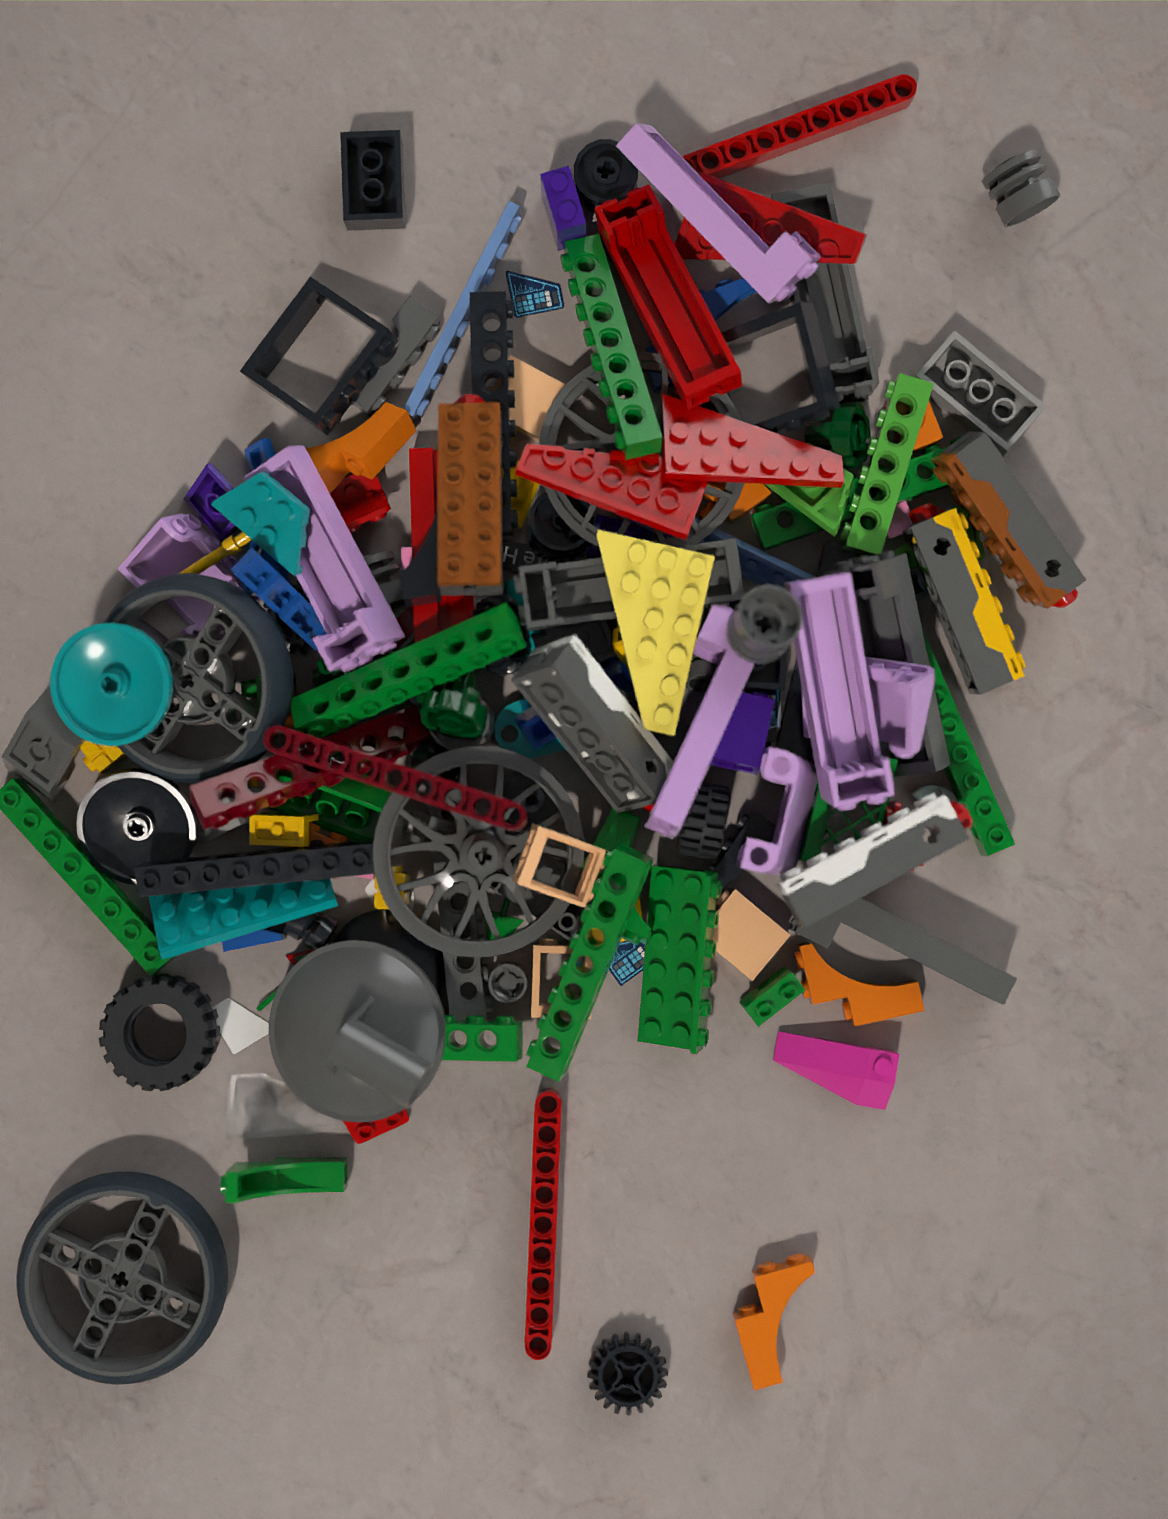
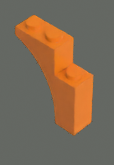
M385 402L367 421L348 434L331 442L305 449L330 494L349 472L357 476L362 475L373 479L412 437L416 429L407 410Z
M810 942L797 944L798 952H794V959L797 969L803 970L805 981H800L805 989L802 993L804 999L809 998L810 1003L815 1005L845 998L846 1002L841 1003L845 1020H850L853 1026L925 1011L918 981L912 979L891 984L858 981L837 972L828 965Z
M798 1253L786 1257V1261L775 1264L774 1261L759 1264L757 1266L758 1269L753 1270L752 1274L761 1306L756 1307L755 1304H747L739 1307L738 1312L733 1313L754 1391L783 1383L777 1359L778 1327L782 1313L793 1293L806 1279L815 1274L809 1255L804 1256L803 1253Z

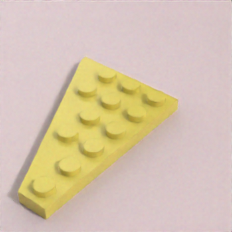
M598 530L597 540L644 730L675 736L715 556Z

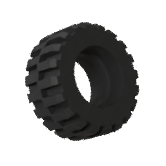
M158 974L135 980L113 996V1001L108 1003L103 1011L106 1014L105 1018L100 1020L99 1030H103V1037L99 1038L100 1047L105 1046L107 1054L103 1055L106 1064L109 1062L113 1064L115 1069L112 1072L118 1078L124 1076L127 1079L126 1084L132 1087L136 1085L142 1086V1090L152 1091L154 1089L166 1091L187 1083L207 1067L212 1060V1054L216 1052L219 1044L216 1042V1039L220 1035V1026L216 1024V1018L219 1017L217 1010H213L209 1003L212 1001L208 994L203 995L199 991L201 988L195 982L189 983L185 977L179 975ZM165 1004L172 1007L180 1014L185 1023L187 1033L185 1045L176 1056L170 1059H154L145 1054L136 1042L134 1035L135 1020L138 1014L150 1005Z

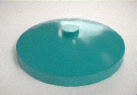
M102 623L76 632L62 645L52 665L50 691L58 715L76 735L94 744L120 746L144 738L162 722L172 700L173 678L164 652L150 636L126 624Z

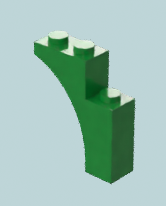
M612 808L593 845L606 850L604 856H606L609 849L614 850L620 844L631 848L641 827V819L627 811L617 813ZM587 858L585 859V861H584V863H583V865H582V867H581V868H582V872H583L584 866H585V864H586ZM607 867L604 868L601 874H597L596 880L598 877L603 878ZM615 873L614 880L616 884L626 887L627 881L625 876ZM604 901V910L609 914H615L614 904L610 901ZM634 907L622 938L634 945H638L639 942L647 945L652 936L651 928L645 923Z
M276 1157L272 1162H235L225 1172V1176H221L220 1192L225 1194V1203H240L250 1199L284 1194L344 1192L347 1188V1157Z

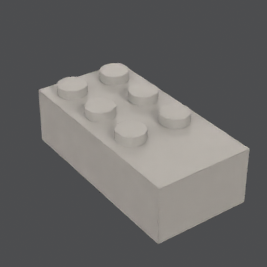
M955 330L915 376V378L934 383L929 399L969 432H986L1002 457L1006 455L1046 407L1045 404Z

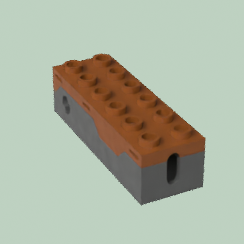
M475 394L462 395L454 403H438V585L441 596L503 595L500 403H486L480 396Z
M968 432L931 460L936 466L933 472L943 484L947 482L952 489L950 493L952 500L959 508L962 506L969 514L966 517L968 523L976 532L981 531L986 539L983 541L984 546L991 555L999 557L1002 562L1000 569L1009 580L1013 578L1019 587L1016 589V592L1025 603L1030 602L1033 606L1037 605L1046 609L1051 606L1064 608L1077 599L1078 591L1076 588L1085 582L1086 578L986 432Z

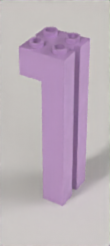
M636 123L616 145L768 303L788 300L798 289L795 284L803 278H809L818 269L819 265L816 262L821 256L797 231L792 235L785 231L769 247L651 125Z
M287 446L244 478L247 481L260 472H267L310 508L309 521L305 529L307 535L306 546L301 548L299 565L303 566V570L300 575L296 576L327 635L315 637L313 641L329 671L342 669L345 673L356 667L359 669L374 662L373 657L379 652L381 655H384L397 648L396 642L404 638L405 635L305 447Z
M840 572L813 579L784 583L785 590L790 592L799 602L803 613L802 628L794 640L821 799L834 808L837 807L838 810L856 808V803L862 800H867L868 804L883 803L886 801V797L894 796L895 794L889 759L882 756L880 752L851 573Z
M723 605L719 607L712 606L696 639L693 651L694 655L718 666L645 824V827L671 839L674 838L683 824L755 664L740 658L731 649L726 636L727 622L734 610Z

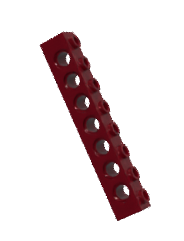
M416 705L324 737L322 740L395 763L403 756L409 754L413 756L417 747L424 741L429 740L430 733L421 722V715ZM391 736H398V737H400L402 740H401V741H393V740H391L389 737H391ZM308 743L304 746L302 753L305 758H310L315 754V744ZM371 746L375 750L365 751L362 747ZM337 752L332 756L331 764L334 768L343 765L344 761L340 762L334 759L336 756L345 757L343 752ZM275 755L190 786V800L203 829L206 830L211 827L217 829L238 817H251L258 810L265 807H278L292 797L307 796L319 787L337 785L346 777L321 769L316 772H310L306 769L309 765ZM371 761L364 762L360 767V774L364 775L371 768H374ZM286 776L289 777L291 781L281 782L278 780V778ZM252 787H260L263 789V791L259 793H253L249 789ZM224 797L234 799L232 803H223L220 800Z

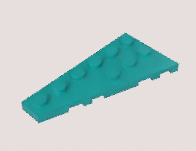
M330 878L149 896L159 953L163 960L338 906Z

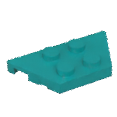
M260 472L213 501L211 504L292 575L295 576L302 573L303 566L299 565L301 548L306 546L307 535L305 529L309 521L310 508L267 472Z

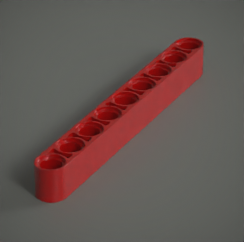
M897 75L683 155L682 157L698 174L703 172L720 179L902 111L912 103L917 91V82L910 75ZM904 88L908 92V96H899L895 89ZM876 98L880 101L881 106H871L868 103V99ZM843 108L850 109L854 116L844 117L840 110ZM822 119L827 126L823 128L816 127L812 120ZM795 129L799 136L797 138H790L786 135L785 130ZM767 139L772 146L765 149L760 147L757 141ZM739 149L745 156L736 159L730 155V151ZM710 159L716 162L717 167L707 169L703 166L702 162Z
M544 1088L536 1095L534 1106L524 1347L528 1357L537 1361L545 1359L550 1354L552 1347L562 1110L561 1095L553 1088ZM545 1096H552L557 1101V1105L552 1110H545L541 1107L540 1100ZM550 1126L555 1130L556 1134L552 1139L545 1140L539 1135L540 1128ZM542 1156H549L553 1159L554 1165L552 1168L544 1170L539 1167L537 1161ZM541 1186H547L553 1191V1195L549 1199H541L536 1194L537 1189ZM545 1216L551 1220L552 1224L547 1229H540L535 1224L536 1219ZM543 1246L549 1249L550 1255L546 1259H539L535 1256L534 1250ZM537 1277H545L549 1285L544 1289H538L533 1285V1280ZM536 1307H543L548 1314L543 1319H537L532 1315L531 1311ZM540 1337L547 1344L541 1349H536L532 1347L530 1341L533 1338Z

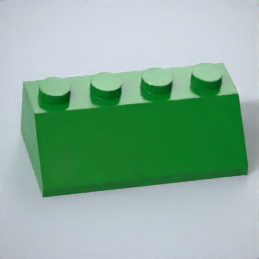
M312 766L306 768L310 772H316L319 770L318 768ZM286 776L278 778V780L281 782L291 781V779ZM344 778L337 785H325L315 789L313 793L307 796H295L287 799L284 804L278 807L268 806L267 808L278 813L319 814V820L312 821V823L321 826L320 829L338 833L352 841L374 839L381 810L392 792Z

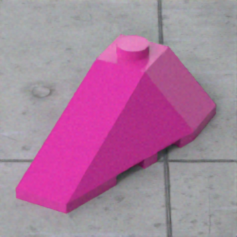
M777 1031L773 1061L855 1105L885 1110L895 1085L900 1054L894 1050Z

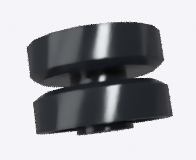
M598 139L587 144L578 153L574 163V184L580 204L595 213L594 208L600 206L604 201L617 199L619 202L626 199V195L630 190L637 188L638 168L616 147L619 142L613 139Z
M546 492L535 500L530 509L526 536L529 546L537 556L548 562L565 563L581 555L589 542L580 537L563 521L551 504ZM566 495L572 506L585 518L590 504ZM594 514L589 521L592 525H594Z
M513 771L503 781L502 798L511 800L535 782L524 774ZM541 787L533 792L538 799L536 804L529 805L526 798L520 803L528 815L527 823L521 829L523 831L528 830L532 827L533 823L538 824L558 810L551 798ZM514 809L506 820L511 825L517 824L521 818L520 811Z

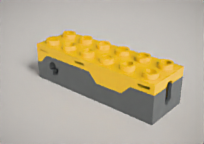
M931 503L911 510L909 517L913 525H910L909 528L902 532L909 546L914 550L920 566H926L928 572L923 573L919 568L923 579L926 580L929 587L927 588L930 593L929 597L969 694L981 695L1024 677L1025 675L1022 670L1026 668L1024 659L1019 651L1015 653L1011 641H1014V635L1010 626L1003 624L1000 613H1003L1001 603L997 596L992 597L988 587L991 585L989 574L985 568H980L977 561L980 553L976 543L973 540L969 541L965 532L968 529V524L963 513H958L956 508L946 511ZM938 542L940 543L939 545L941 546V550H939L936 554L933 550V547L936 546Z

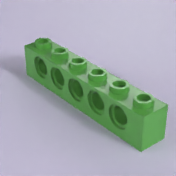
M899 373L894 381L889 380L884 397L889 400L886 409H880L875 426L880 427L877 438L871 437L866 453L871 455L868 466H862L859 474L858 483L862 484L859 495L854 494L850 503L849 511L853 512L851 522H845L840 535V540L844 541L842 549L864 556L868 555V557L882 552L934 383ZM902 402L907 404L910 410L909 415H900L896 411V403ZM896 431L901 437V442L899 444L889 442L887 432ZM878 460H888L892 465V471L889 473L882 472L878 468ZM872 487L879 488L883 493V500H872L869 496V489ZM861 516H869L873 519L874 528L872 530H866L861 526Z

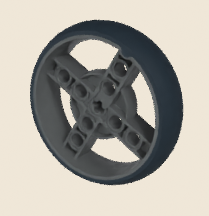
M182 573L159 577L141 585L126 595L112 609L104 623L126 624L143 631L160 646L165 656L167 655L171 660L173 694L169 709L162 720L164 732L160 730L158 725L156 729L144 738L117 746L129 759L143 769L163 778L182 783H200L253 764L269 751L264 745V734L269 728L273 726L284 727L293 695V670L284 637L277 624L261 604L248 593L227 581L206 575ZM175 597L198 598L216 606L198 635L184 634L173 637L170 640L141 617L157 603ZM220 624L225 629L224 637H222L219 633ZM242 631L247 635L254 648L261 670L262 700L260 708L235 690L236 674L228 653ZM204 649H206L210 654L209 661H207L204 657ZM212 691L217 694L218 703L213 700ZM174 697L179 701V709L174 705ZM236 709H238V710L241 712V715H242V720H241V721H239V720L236 718V715H235V710H236ZM212 719L243 741L232 752L218 758L205 760L188 758L168 749L184 723L197 724ZM278 734L275 737L274 743L276 742L280 734Z
M140 1172L100 1174L77 1182L62 1191L48 1203L35 1219L22 1245L17 1266V1295L21 1313L27 1328L41 1349L53 1361L71 1373L87 1380L113 1385L134 1384L152 1380L171 1372L189 1360L204 1345L216 1327L223 1311L228 1286V1263L225 1247L218 1228L208 1212L192 1195L176 1184L158 1176ZM110 1196H130L143 1199L128 1232L109 1234L92 1243L59 1227L76 1209L93 1200ZM170 1213L185 1226L199 1250L204 1272L203 1296L168 1279L166 1261L155 1244ZM144 1216L154 1219L155 1229H148L144 1226ZM130 1244L139 1245L142 1249V1256H134L130 1251ZM64 1245H69L74 1249V1258L67 1257L64 1254ZM90 1258L98 1259L102 1264V1270H94L90 1265ZM44 1260L78 1276L79 1293L90 1312L76 1340L61 1326L48 1303L43 1282ZM122 1271L126 1273L125 1279L127 1281L125 1283L120 1281V1273ZM144 1285H152L156 1289V1296H148L144 1292ZM177 1297L181 1299L184 1306L183 1309H175L171 1305V1298ZM104 1299L113 1300L116 1304V1310H108L104 1306ZM151 1312L187 1328L171 1345L149 1355L120 1358L103 1354L117 1323L136 1321ZM91 1326L99 1327L102 1330L103 1337L97 1338L93 1336Z

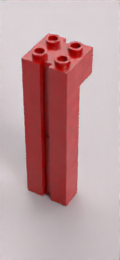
M650 184L630 190L624 200L618 202L617 199H610L595 207L602 245L686 409H692L709 401V397L717 393L721 396L741 387V370L666 229L664 211Z
M433 447L409 448L412 560L423 545L438 508V450H433ZM475 595L441 596L442 602L413 606L414 644L473 618Z

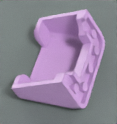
M865 657L878 740L889 742L890 751L894 752L897 757H912L921 748L935 682V670L926 665ZM802 691L803 737L810 738Z

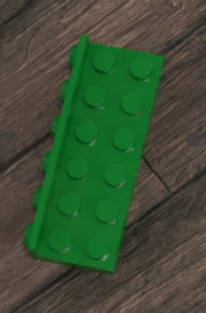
M658 864L652 865L647 925L651 928L652 936L647 945H645L638 1042L689 1049L690 1054L699 1053L708 1044L709 1030L705 1029L706 1017L710 1016L712 1005L711 1000L708 999V989L712 987L714 981V971L710 970L711 958L715 957L717 947L716 940H713V931L717 928L719 922V911L715 910L716 899L720 898L722 883L718 881L719 872Z

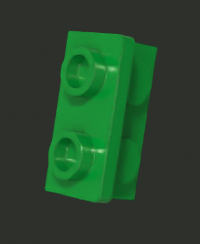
M784 966L773 973L757 988L750 991L739 1003L759 1027L803 993L805 989L792 971Z

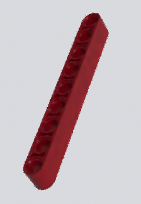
M273 726L264 734V745L272 753L509 831L521 830L525 827L528 820L527 811L520 804L282 726ZM284 733L287 742L284 747L276 749L274 739L278 734ZM307 743H314L316 747L315 754L310 758H305L302 753L304 746ZM337 752H343L345 756L343 765L334 768L331 764L332 756ZM371 761L374 765L373 773L368 777H362L360 774L361 765L364 762ZM394 771H401L403 774L402 783L399 786L392 787L389 784L390 774ZM424 780H430L433 786L431 793L427 796H420L418 785ZM454 789L460 790L462 800L459 804L450 806L447 803L448 793ZM482 799H488L491 802V810L486 815H478L476 812V804ZM512 808L518 809L521 814L519 822L514 825H508L505 821L506 812Z

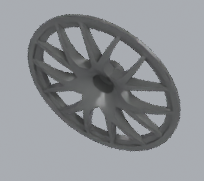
M649 352L636 353L642 372L662 374L660 398L662 394L667 395L669 374L659 354ZM592 365L574 376L555 397L543 422L539 445H556L560 426L566 416L593 440L562 445L561 447H564L565 450L583 451V448L595 449V452L611 453V450L623 451V449H617L614 434H606L570 410L574 402L588 389L599 397L606 406L609 405L607 397L602 398L599 387L595 385L598 383V380H601L599 371L594 372ZM613 370L612 372H614V373H621L622 371H620V370ZM717 393L709 397L708 402L717 413L742 421L736 407L726 393L721 396ZM659 398V405L656 412V418L661 431V414ZM635 421L627 422V423L630 424V425H637V424H639L638 422H635ZM662 446L661 452L654 454H659L660 457H663ZM727 482L724 491L707 485L704 494L720 499L711 512L699 523L696 522L694 517L691 525L692 528H690L686 540L676 536L664 539L662 531L652 527L657 540L649 542L671 547L698 544L711 535L725 521L739 499L744 483ZM544 486L551 504L563 521L580 537L599 547L597 533L600 529L589 523L598 506L591 504L584 518L572 506L564 493ZM625 517L617 534L624 535L632 519Z
M469 746L435 755L414 768L415 770L436 776L443 771L460 766L459 784L467 786V764H495L497 769L494 795L501 798L503 795V766L518 771L532 779L535 783L525 788L510 801L520 804L526 797L541 787L551 798L558 810L537 825L547 828L561 817L566 835L584 841L578 813L564 787L545 768L526 756L498 747ZM424 780L418 785V789L424 785L432 791L433 786L428 780ZM459 790V803H460V801L462 800V794H461V792H460V790ZM391 793L381 810L373 840L375 877L382 897L393 916L408 932L420 941L445 953L458 956L490 957L522 948L538 939L558 921L559 917L568 908L569 902L554 897L541 915L533 920L517 884L512 881L515 870L510 860L523 851L531 828L517 835L505 833L503 828L451 812L455 818V832L441 834L427 827L403 809L410 798ZM447 798V803L450 806H455V804L449 798ZM515 808L509 809L506 812L505 821ZM399 815H402L414 827L431 839L391 848L393 830ZM545 845L542 853L567 857V864L560 887L547 883L544 884L574 894L582 874L581 867L584 863V850L568 845L567 852ZM482 847H486V852L490 854V858L484 859L483 863H478L479 859L474 854L476 851L481 852ZM430 850L441 851L448 857L443 869L412 881L395 884L390 855ZM466 881L469 887V894L453 936L438 932L425 924L443 893L454 882ZM493 881L505 883L515 897L529 924L517 932L504 937L499 935L488 903L487 890ZM438 883L425 907L421 919H419L406 905L399 891ZM477 902H479L486 922L495 939L479 941L459 939Z

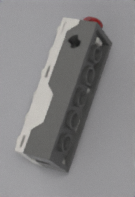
M576 635L533 649L511 681L617 813L642 808L645 812H651L674 761L649 730H644L642 720Z
M935 793L929 794L914 802L913 804L916 808L910 812L908 808H905L888 816V824L884 826L881 823L874 824L860 832L862 838L856 841L853 837L848 838L833 846L836 852L829 856L824 852L807 860V868L800 871L799 867H795L781 874L780 878L782 881L777 883L776 886L798 926L806 928L970 839L965 830L971 827L973 821L966 807L961 803L948 801L946 795L936 797ZM925 828L931 833L927 837L928 842L923 839V835L926 833Z

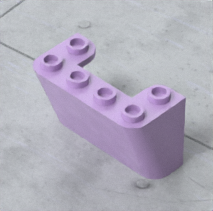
M176 514L160 518L117 569L138 588L156 578L180 573L222 544L216 537L209 535L201 527V522L194 515ZM228 555L200 573V575L227 581L243 590L240 579L230 570L238 562L233 556ZM257 595L251 596L257 602L261 600ZM175 597L166 600L190 625L180 631L182 635H198L216 607L207 601L192 597ZM220 624L219 633L223 637L225 635V629Z
M768 747L764 749L760 767L761 775L767 781L785 785L772 843L747 837V841L739 849L735 866L780 877L781 874L797 867L818 779L816 767L812 762L788 751Z

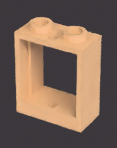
M533 823L512 881L585 908L587 902H591L594 894L591 892L597 874H601L605 868L603 861L606 850ZM547 837L590 852L574 894L532 880Z
M540 938V944L534 943L531 1017L541 1018L544 1012L548 1014L551 1003H539L541 953L572 954L573 949L569 948L570 941L569 944H557L558 939ZM585 956V967L593 968L592 960ZM559 1011L561 1018H571L567 1011Z

